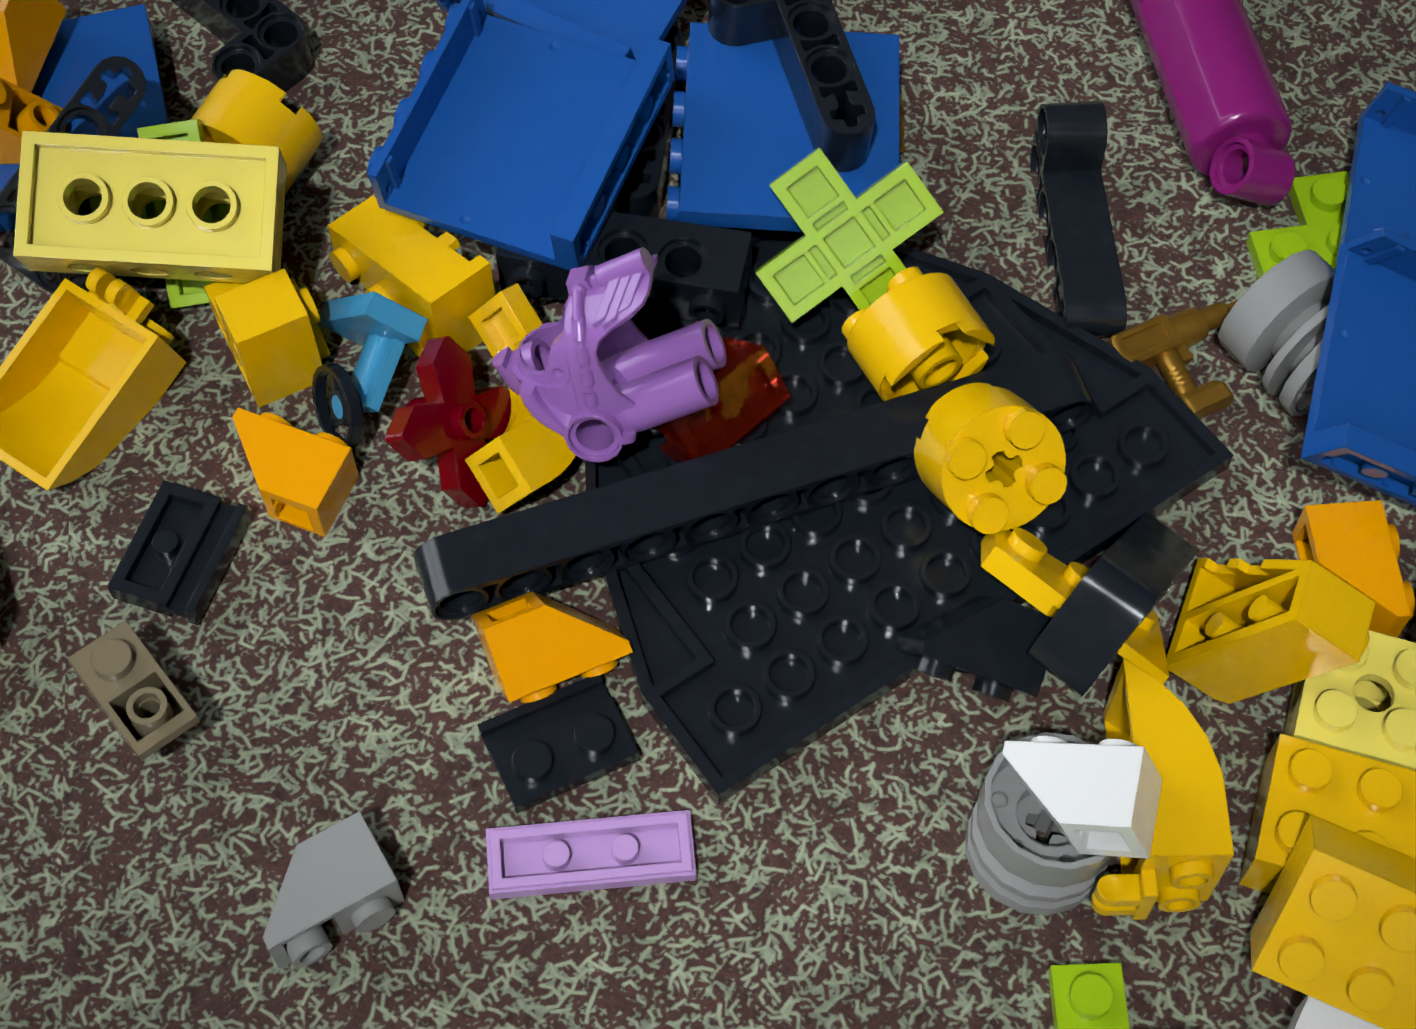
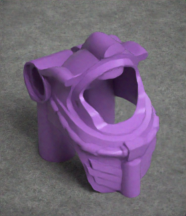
M644 247L596 266L586 265L570 269L566 281L569 296L563 307L562 318L556 323L548 322L542 324L523 338L518 349L512 351L508 346L498 352L492 360V365L513 392L521 396L524 405L532 416L547 428L563 436L569 449L576 456L586 461H609L617 456L622 445L635 442L638 432L716 405L719 400L718 385L713 371L726 365L727 356L723 339L712 321L704 319L649 340L631 319L644 306L649 296L653 272L659 260L658 254L650 255Z

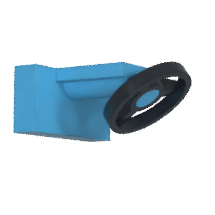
M375 291L324 301L319 314L321 322L317 323L363 346L351 377L341 365L330 363L319 366L314 373L312 381L313 404L321 429L325 433L340 438L351 448L357 447L361 441L363 413L379 412L405 344L419 342L428 320ZM327 377H329V382L331 386V390L329 393V406L331 414L329 412L326 397ZM349 423L348 436L345 440L335 429L340 425Z

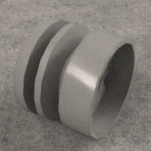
M1308 249L1290 255L1253 283L1234 304L1224 319L1218 334L1220 344L1247 371L1258 372L1267 368L1262 379L1263 386L1269 394L1280 395L1281 406L1291 416H1302L1310 410L1336 271L1316 251Z
M1047 732L1016 740L1030 742L1032 738L1037 736H1052L1072 744H1089L1073 735ZM1002 752L996 756L984 780L978 800L966 826L965 855L974 878L994 900L1019 913L1049 916L1076 908L1093 894L1099 879L1103 877L1114 856L1079 854L1024 787ZM1036 830L1046 833L1045 843L1035 840Z

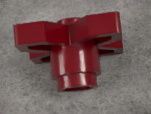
M450 336L429 339L416 365L424 396L412 399L405 407L397 408L385 434V441L408 462L437 458L441 490L461 507H481L486 504L488 497L465 459L487 445L485 440L495 439L505 432L511 415L510 392L503 385L488 387L475 392L471 356Z

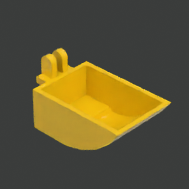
M101 267L93 269L86 279V287L89 292L65 278L0 366V460L47 491L71 483L96 468L159 402L187 363L169 346L175 337L163 327L147 318L154 305L142 297L129 284L121 279H116L111 273Z
M1123 658L1103 711L1106 739H1122L1145 747L1162 778L1150 859L1120 857L1121 874H1108L1099 879L1091 897V906L1095 912L1103 916L1132 915V920H1146L1155 902H1158V908L1162 911L1185 912L1198 908L1201 905V901H1207L1232 860L1234 849L1223 773L1207 735L1181 700L1157 678Z

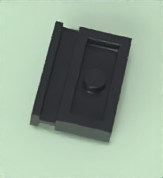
M163 480L107 585L113 599L170 617L175 614L187 618L189 623L198 625L252 519L248 506L240 503L238 506L224 503L221 497Z
M601 675L591 678L587 677L554 691V693L546 698L526 703L477 724L479 734L516 814L639 761V752L612 697L609 696L604 686Z

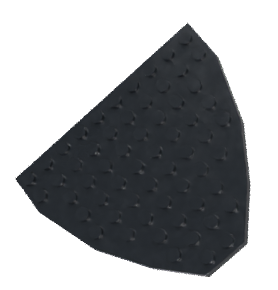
M727 228L752 232V271L739 327L721 324L716 326L723 339L727 356L726 365L713 371L719 390L718 403L654 428L638 432L635 442L622 445L617 456L609 461L591 462L585 460L586 491L883 402L849 352L847 339L842 333L844 322L852 314L860 311L844 288H839L792 323L755 273V270L804 235L803 232ZM898 245L894 248V252L906 269L918 267L923 275L928 273H945L951 276L995 337L994 346L989 343L985 344L983 350L989 359L980 372L1054 350H1065L1071 354L1096 403V411L1081 426L1060 434L1066 453L1064 474L1067 478L1066 491L1061 499L1053 504H1049L1033 520L1017 527L1032 533L1040 539L1047 547V553L1066 565H1069L1072 561L1084 564L1114 544L1145 512H1149L1155 517L1229 468L1233 454L1150 367L1138 360L1129 361L1114 346L1083 328H1066L1064 317L988 273L903 245ZM680 275L679 277H686L690 275ZM635 314L631 318L637 328L649 340L696 323L693 320L662 315L646 317ZM920 477L602 575L619 631L629 640L633 653L627 656L642 704L718 805L919 673L913 669L916 657L894 650L899 636L976 596L1003 598L1020 605L1026 602L1025 599L981 567V541L986 534L977 531L974 527L960 520L925 486Z

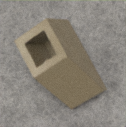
M126 620L67 658L90 696L123 741L141 761L200 722L198 716Z

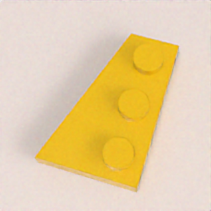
M1014 528L1013 531L1000 530L994 534H986L981 541V567L1049 617L1056 615L1090 570L1078 562L1072 561L1069 565H1066L1047 553V547L1040 539L1022 528ZM1152 609L1117 654L1164 684L1170 676L1160 622L1158 621L1159 618Z

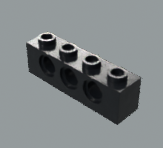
M610 211L584 266H596L641 247L646 248L650 255L658 254L659 260L653 272L649 296L644 306L636 314L646 317L662 315L693 320L694 322L709 319L715 326L721 324L739 327L752 271V232ZM500 247L497 248L495 256L501 290L518 283L526 298L545 297L568 300L569 293L566 281L569 270ZM680 275H690L686 277H679Z

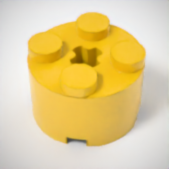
M232 70L228 76L224 74L216 83L190 120H202L206 142L279 147L287 164L286 195L323 141L322 132L313 117L302 106L295 115L281 103L287 93L275 84L248 71Z
M910 267L896 274L887 285L888 292L878 298L867 309H862L852 314L842 326V333L847 339L849 352L883 401L979 373L989 359L983 350L985 344L989 343L994 346L995 343L994 335L951 276L945 273H928L923 275L918 267Z
M976 382L966 384L943 395L932 405L925 416L929 421L923 430L921 439L916 438L914 447V460L917 472L925 486L960 520L974 527L977 531L983 534H994L1000 530L1005 531L1022 526L1037 517L1049 504H1053L1061 499L1065 493L1067 478L1064 474L1066 453L1059 431L1047 417L1012 391L987 383Z

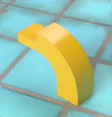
M518 283L500 291L468 316L493 358L498 352L508 346L512 351L518 349L523 338L542 325L535 309L529 303ZM509 387L511 415L505 432L465 459L498 514L559 476L576 456L569 449L565 438L538 422L524 405L521 396L513 392Z

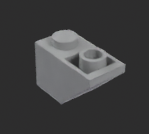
M360 811L296 845L262 937L279 969L290 963L294 967H305L328 954L332 944L321 924L331 918H334L342 935L355 928L358 932L365 933L375 930L388 922L395 914L394 907L405 901L398 881Z

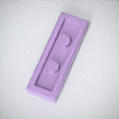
M690 810L486 829L488 882L491 900L697 880Z

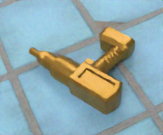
M1238 300L1227 305L1225 303L1210 304L1201 309L1191 307L1168 317L1162 313L1111 336L1109 344L1114 346L1124 358L1131 362L1138 360L1150 368L1158 366L1168 387L1199 419L1230 406L1233 401L1234 395L1225 382L1212 380L1197 387L1185 364L1193 359V355L1188 347L1201 342L1208 337L1209 331L1222 326L1224 319Z

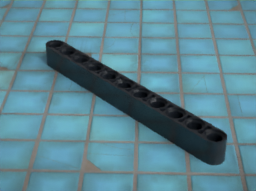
M1065 350L1049 351L445 533L421 544L414 553V560L432 615L440 620L461 619L531 591L543 594L919 478L914 460V447L916 438L921 439L923 430L929 421L925 416L938 399L960 386L977 382L991 384L992 386L1012 391L1047 417L1060 434L1073 430L1087 422L1096 411V403L1071 354Z

